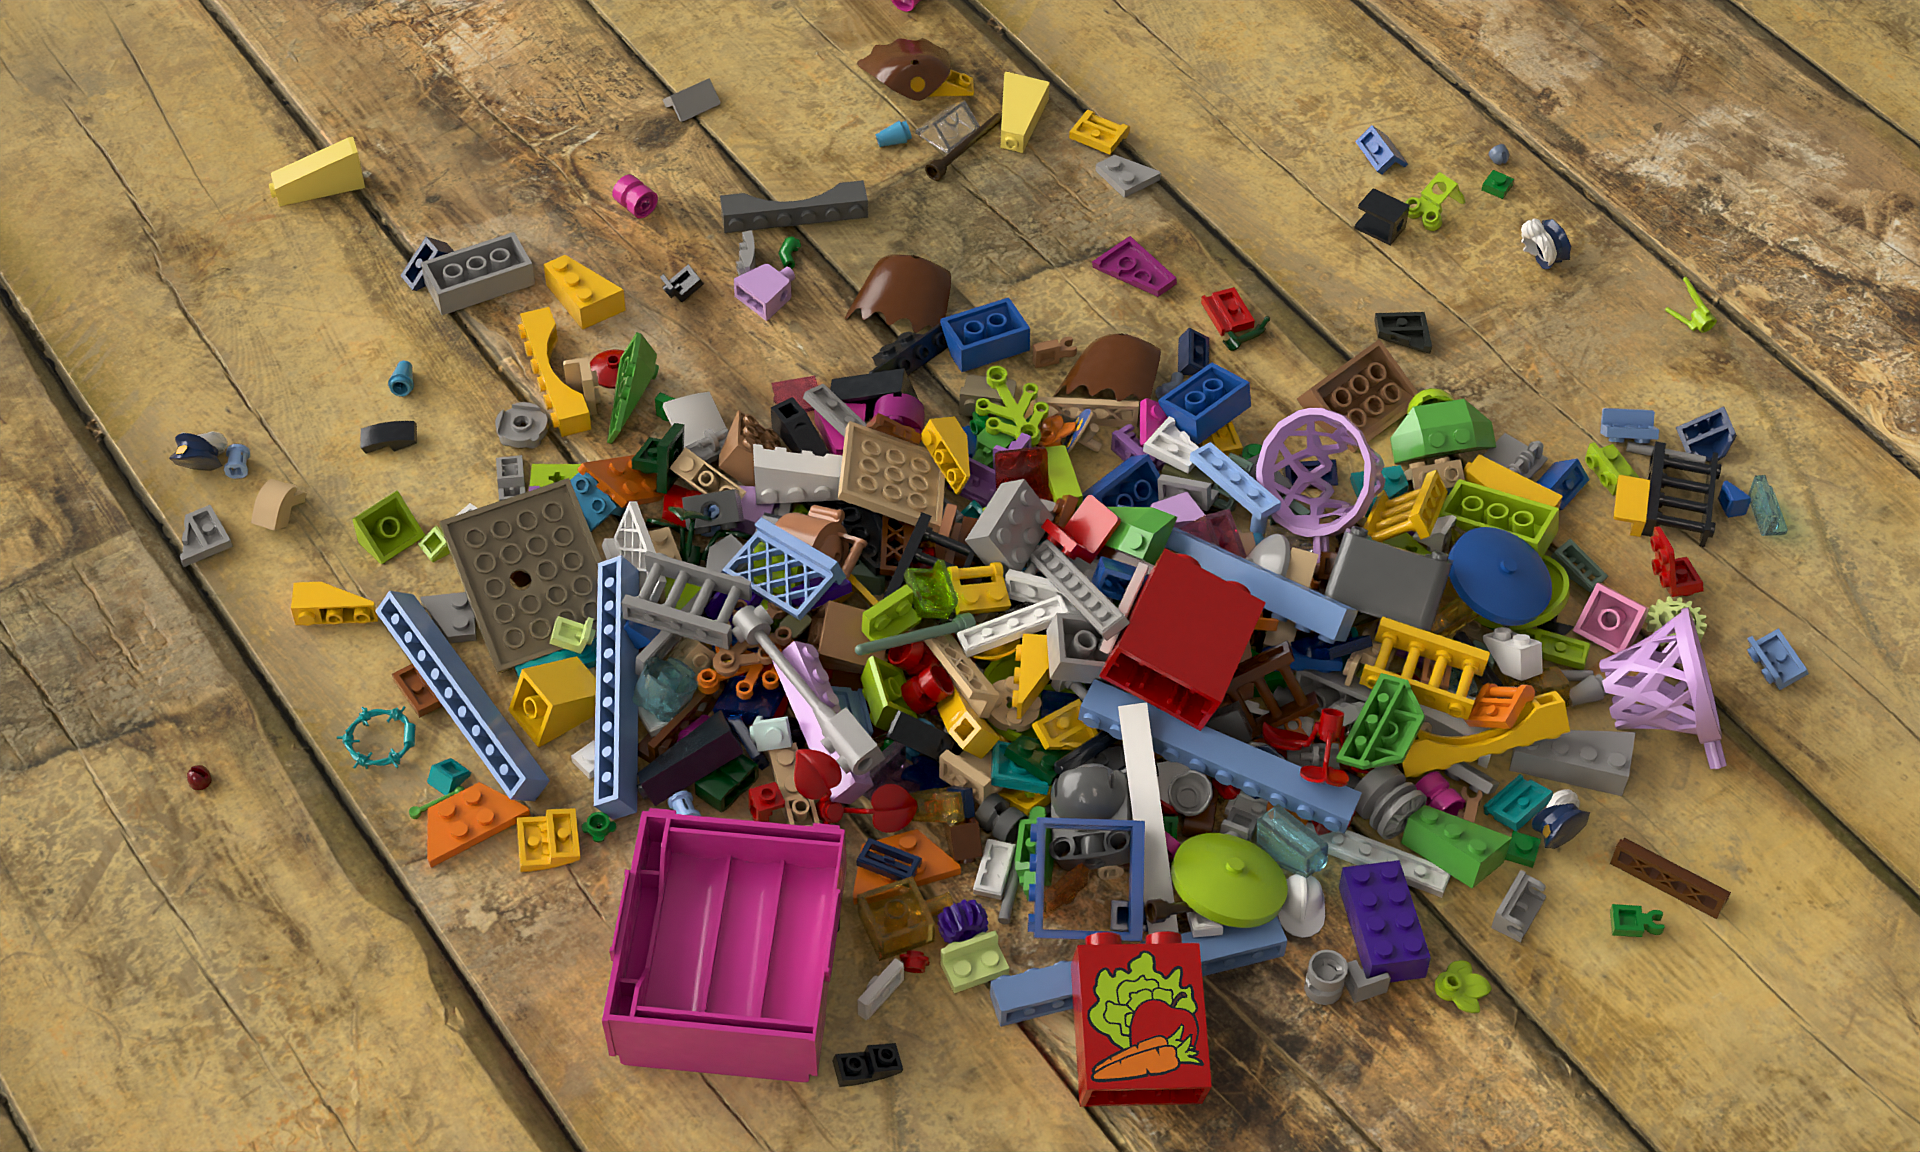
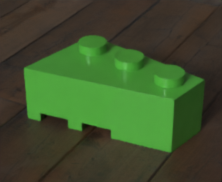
M1424 805L1408 817L1401 843L1473 889L1504 863L1512 837Z

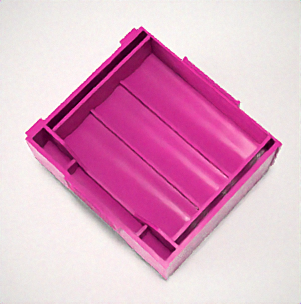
M649 808V811H642L631 870L625 869L624 872L625 880L612 947L609 950L613 964L602 1017L609 1056L616 1057L618 1055L620 1063L628 1066L809 1082L810 1074L811 1076H818L825 1027L827 994L832 975L847 870L845 829H840V825L813 823V826L682 815L676 814V810Z

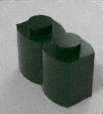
M741 754L696 781L695 795L722 813L759 778V765Z

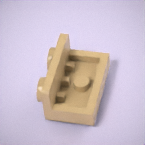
M589 357L564 361L566 385L583 394L589 414L596 415V404L601 403L599 388L594 389V386H599L596 371H591Z
M1449 457L1435 459L1434 464L1426 466L1425 461L1409 464L1410 469L1403 471L1407 481H1412L1414 490L1421 488L1426 474L1436 469L1446 489L1453 488L1458 479L1465 480L1461 459L1450 461Z

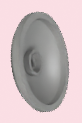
M1280 534L1270 535L1256 545L1245 559L1285 577L1290 561L1289 541Z

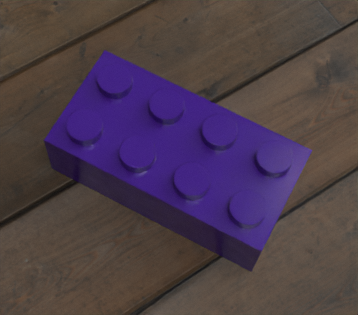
M1400 860L1342 867L1339 891L1366 979L1384 973L1389 974L1390 982L1426 978L1431 957Z

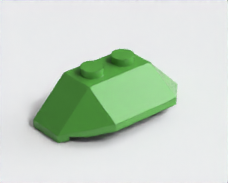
M1465 399L1412 407L1390 437L1394 464L1496 448L1492 421Z
M1383 673L1380 674L1338 753L1336 762L1363 770L1404 762L1425 721V715L1408 680Z

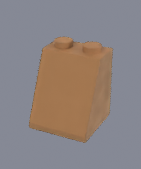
M829 600L812 612V621L809 626L806 643L816 648L823 668L862 674L867 660L871 656H875L885 662L888 661L886 650L861 656L855 653L857 645L871 642L862 632L863 612L866 610Z

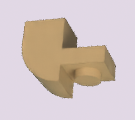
M275 479L268 480L256 498L251 523L274 531L287 527L291 507L304 503L307 492L298 490L294 484L284 483Z

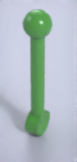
M457 786L453 792L426 805L411 807L409 809L410 817L413 819L419 818L421 813L428 810L429 807L465 790V788Z

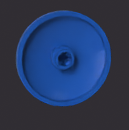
M1480 527L1463 534L1451 548L1448 559L1454 560L1449 574L1451 583L1460 598L1482 617L1498 624L1517 626L1535 620L1548 606L1552 595V582L1549 571L1539 554L1518 536L1498 528Z

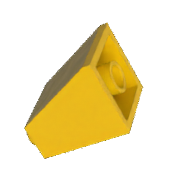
M577 656L524 668L521 671L508 711L537 747H541L595 716L596 678Z

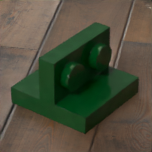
M674 423L662 439L649 437L632 459V469L641 470V472L646 474L657 473L656 492L667 494L679 478L670 467L684 450L685 424Z

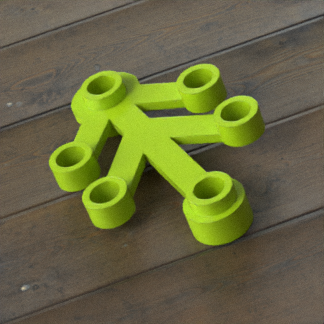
M1001 366L990 367L987 370V384L997 390L1006 407L991 403L986 398H980L976 401L975 411L980 416H986L991 413L1012 420L1016 426L1003 423L999 418L991 417L986 421L987 433L997 435L1001 432L1015 437L1016 440L1021 433L1031 436V447L1036 446L1041 440V432L1038 427L1042 419L1048 417L1049 406L1045 402L1035 403L1033 415L1029 422H1026L1024 415L1031 401L1038 397V386L1034 383L1025 384L1023 386V394L1017 404L1006 385V369Z

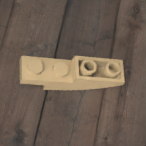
M796 742L788 748L768 750L775 782L778 784L785 800V807L782 810L786 823L802 826H813V823L820 824L814 800L803 797L795 786L794 770L796 751L798 750Z

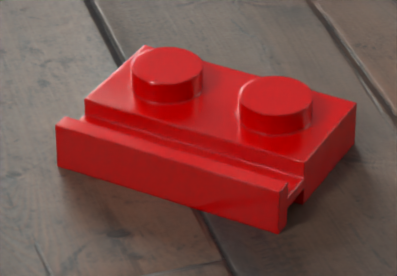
M1235 287L1214 292L1212 296L1206 297L1203 295L1201 297V304L1220 336H1224L1229 331L1236 333L1254 328L1255 320Z

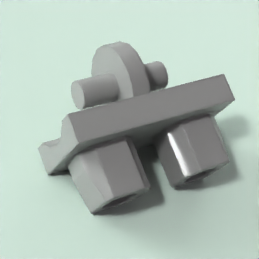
M725 428L714 433L711 429H708L704 432L705 438L685 447L711 465L712 462L719 459L729 431Z
M1332 743L1328 766L1340 770V766L1336 762V757L1339 753V743ZM1311 744L1310 747L1302 746V749L1298 751L1286 750L1287 761L1300 767L1311 765L1323 768L1326 744Z

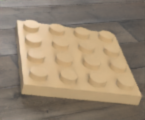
M849 421L845 430L838 499L916 526L920 514L923 512L932 516L929 527H932V531L938 533L943 514L945 476L927 448Z

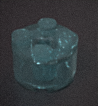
M653 656L647 660L633 690L632 701L637 706L643 707L655 714L658 720L669 722L688 706L698 687V680L695 681L694 671L682 661L669 657L668 661L659 660L661 656Z

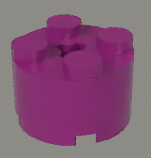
M903 393L902 397H893V394H887L875 403L873 417L880 413L904 426L914 428L915 432L919 434L923 432L925 422L924 406L917 398Z

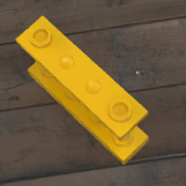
M1437 469L1426 474L1423 484L1419 489L1393 499H1389L1385 490L1378 494L1363 527L1368 530L1367 535L1371 536L1372 540L1383 543L1385 540L1409 531L1417 532L1420 540L1431 536L1448 494Z
M1382 616L1374 640L1382 643L1374 666L1365 664L1359 684L1373 689L1381 673L1406 679L1419 704L1447 713L1455 718L1468 720L1475 700L1466 697L1474 674L1483 675L1490 652ZM1392 647L1409 652L1401 676L1385 670ZM1420 656L1436 661L1428 685L1412 680ZM1447 665L1463 670L1456 694L1439 689Z

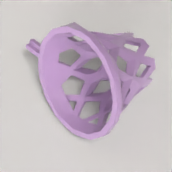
M1307 408L1298 410L1279 421L1264 440L1256 466V479L1259 484L1281 501L1280 510L1271 514L1274 521L1294 534L1313 537V553L1319 554L1316 564H1320L1321 552H1329V536H1336L1345 532L1346 528L1350 529L1365 516L1370 504L1373 503V498L1382 492L1385 479L1381 471L1385 465L1381 456L1367 444L1363 432L1345 415L1325 408ZM1315 421H1324L1337 428V430L1332 434L1315 431ZM1307 423L1306 430L1294 431ZM1319 435L1330 437L1337 444L1322 445ZM1288 436H1307V448L1291 455L1283 442ZM1347 444L1359 447L1365 461L1364 486L1356 504L1352 506L1345 501L1330 499L1334 493L1333 487L1320 478L1331 471L1333 463L1328 455L1342 453L1348 449ZM1280 450L1285 459L1275 464ZM1316 456L1321 465L1311 471L1299 461ZM1287 465L1298 476L1291 489L1274 482V472ZM1310 484L1322 491L1317 498H1311L1301 493ZM1278 491H1280V492H1282L1283 494L1286 495V497H1285L1284 500H1283V498L1280 496V494L1278 493ZM1293 499L1310 504V515H1294L1289 508ZM1325 508L1337 509L1332 513L1323 514ZM1337 515L1341 516L1331 523L1320 524V519Z
M1689 607L1681 609L1680 614L1668 621L1651 636L1619 653L1600 660V670L1605 672L1606 676L1602 681L1605 693L1614 694L1612 697L1613 705L1609 707L1612 718L1616 719L1615 728L1617 730L1662 729L1698 735L1700 744H1704L1710 769H1719L1727 766L1720 741L1722 740V733L1714 695ZM1670 642L1662 652L1655 651L1660 643ZM1675 663L1683 664L1684 671L1674 668L1673 665ZM1631 671L1639 672L1635 677L1627 676ZM1669 676L1681 681L1673 686L1664 681V678ZM1637 701V702L1643 703V704H1645V705H1639V704H1636L1635 702ZM1686 703L1693 706V710L1683 706V704Z

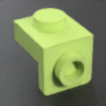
M558 616L549 644L581 654L586 644L591 645L596 632L595 629H592L594 619L588 617L585 624H581Z

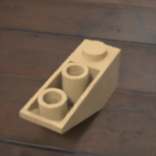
M686 447L670 467L679 478L702 494L737 489L740 491V498L742 499L747 493Z

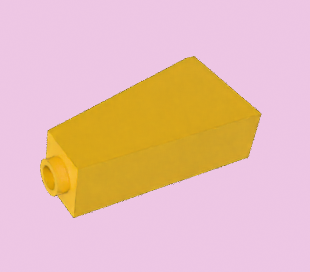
M1480 454L1473 462L1469 461L1463 470L1465 481L1560 508L1562 495Z

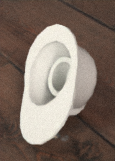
M1302 869L1300 873L1286 879L1288 886L1287 898L1278 916L1280 924L1287 932L1293 936L1303 938L1313 936L1323 927L1325 899L1320 882L1312 875L1306 874L1305 869Z

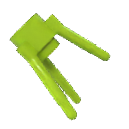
M1684 277L1683 281L1688 288L1687 290L1698 307L1691 313L1692 320H1688L1669 307H1666L1665 311L1686 324L1692 331L1698 329L1701 333H1705L1715 326L1717 319L1705 306L1689 279Z

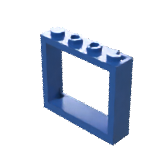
M1038 817L1036 824H1031L1030 842H1036L1035 854H1030L1029 871L1035 872V884H1029V902H1034V914H1028V932H1033V938L1067 940H1085L1091 934L1112 932L1121 935L1122 941L1141 942L1143 938L1145 821ZM1046 829L1131 831L1128 932L1043 929Z

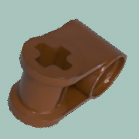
M1213 785V797L1208 808L1198 815L1185 816L1182 829L1183 836L1194 837L1213 832L1218 801V791Z

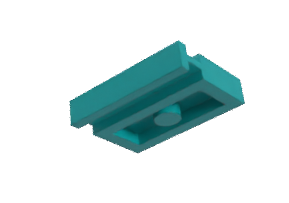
M1519 774L1483 806L1484 814L1487 816L1491 814L1494 816V820L1517 832L1548 805L1552 799L1553 791L1531 779L1527 781L1523 775Z

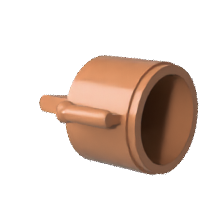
M813 505L808 515L788 513L783 515L775 524L836 560L845 573L847 580L863 548L868 544L861 538L847 534L844 526L841 524L845 518V512L841 509L835 510ZM849 543L853 544V546H852L850 552H849Z

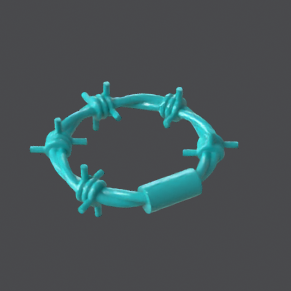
M405 706L401 710L394 708L393 710L373 709L368 711L367 707H361L362 713H359L357 719L345 730L346 733L343 736H337V739H342V743L350 752L352 758L357 761L353 766L354 769L358 765L368 769V765L385 766L393 764L398 768L403 755L411 747L415 746L416 725L409 723L408 718L402 713L406 708ZM384 714L390 715L387 720L388 723L391 719L403 722L405 724L404 748L397 753L391 748L387 758L373 761L369 759L373 754L372 752L366 756L353 750L352 744L360 742V740H354L353 735L357 724L362 722L363 725L369 726L367 721L371 720V717Z

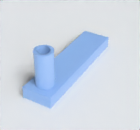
M1211 442L1191 452L1190 461L1252 513L1250 532L1265 534L1268 516L1280 510L1281 501Z

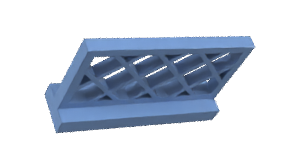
M762 517L754 524L757 529L755 534L722 569L725 574L748 578L751 581L752 592L798 620H801L834 582L840 585L846 578L845 573L836 560ZM760 541L766 544L765 551L753 553V549ZM785 555V562L772 565V556ZM766 558V566L754 569L753 561ZM748 563V571L734 572L740 564ZM804 566V573L791 576L790 568ZM785 569V578L772 580V572ZM767 574V582L754 584L755 576ZM824 578L818 586L810 587V579ZM804 581V589L791 592L792 583ZM786 586L785 594L773 595V588ZM805 597V601L798 609L792 607V599Z

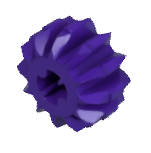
M963 899L959 903L954 902L952 906L943 908L944 912L937 916L939 933L944 941L949 944L952 942H963L988 930V916L985 909L976 900L967 902L966 899Z

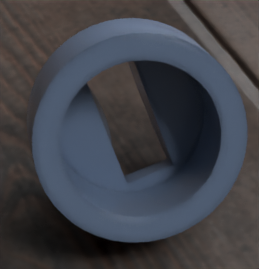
M1504 144L1493 147L1488 153L1491 160L1497 165L1505 164L1509 160L1510 154Z

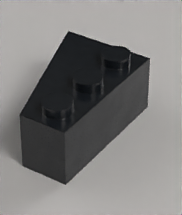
M904 368L836 378L831 381L830 390L844 403L866 404V421H869V418H873L875 403L884 395L893 394V397H902L903 393L918 399Z

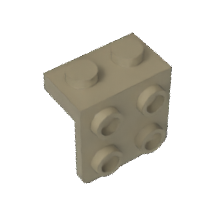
M968 375L966 377L965 385L960 390L959 415L973 416L972 413L975 411L976 401L980 398H986L991 403L1006 407L997 390L987 384L986 376ZM1007 379L1006 385L1014 398L1016 381ZM991 413L988 414L989 418L997 416Z

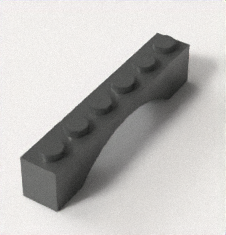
M864 180L842 182L821 195L798 201H769L745 193L720 195L724 233L868 218V199Z

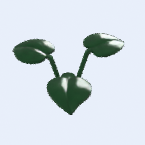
M669 506L668 510L678 516L681 521L690 519L689 530L686 527L663 519L648 518L646 520L647 529L667 526L680 534L679 554L682 561L697 566L700 565L701 560L705 561V557L709 553V547L714 545L718 538L732 534L734 537L749 540L753 536L740 531L718 530L703 553H701V547L692 545L695 520L697 518L712 522V518L696 511H687L683 508ZM685 531L689 532L687 543H685Z

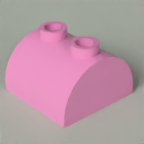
M1598 582L1573 631L1614 653H1619L1631 647L1645 622L1649 608Z

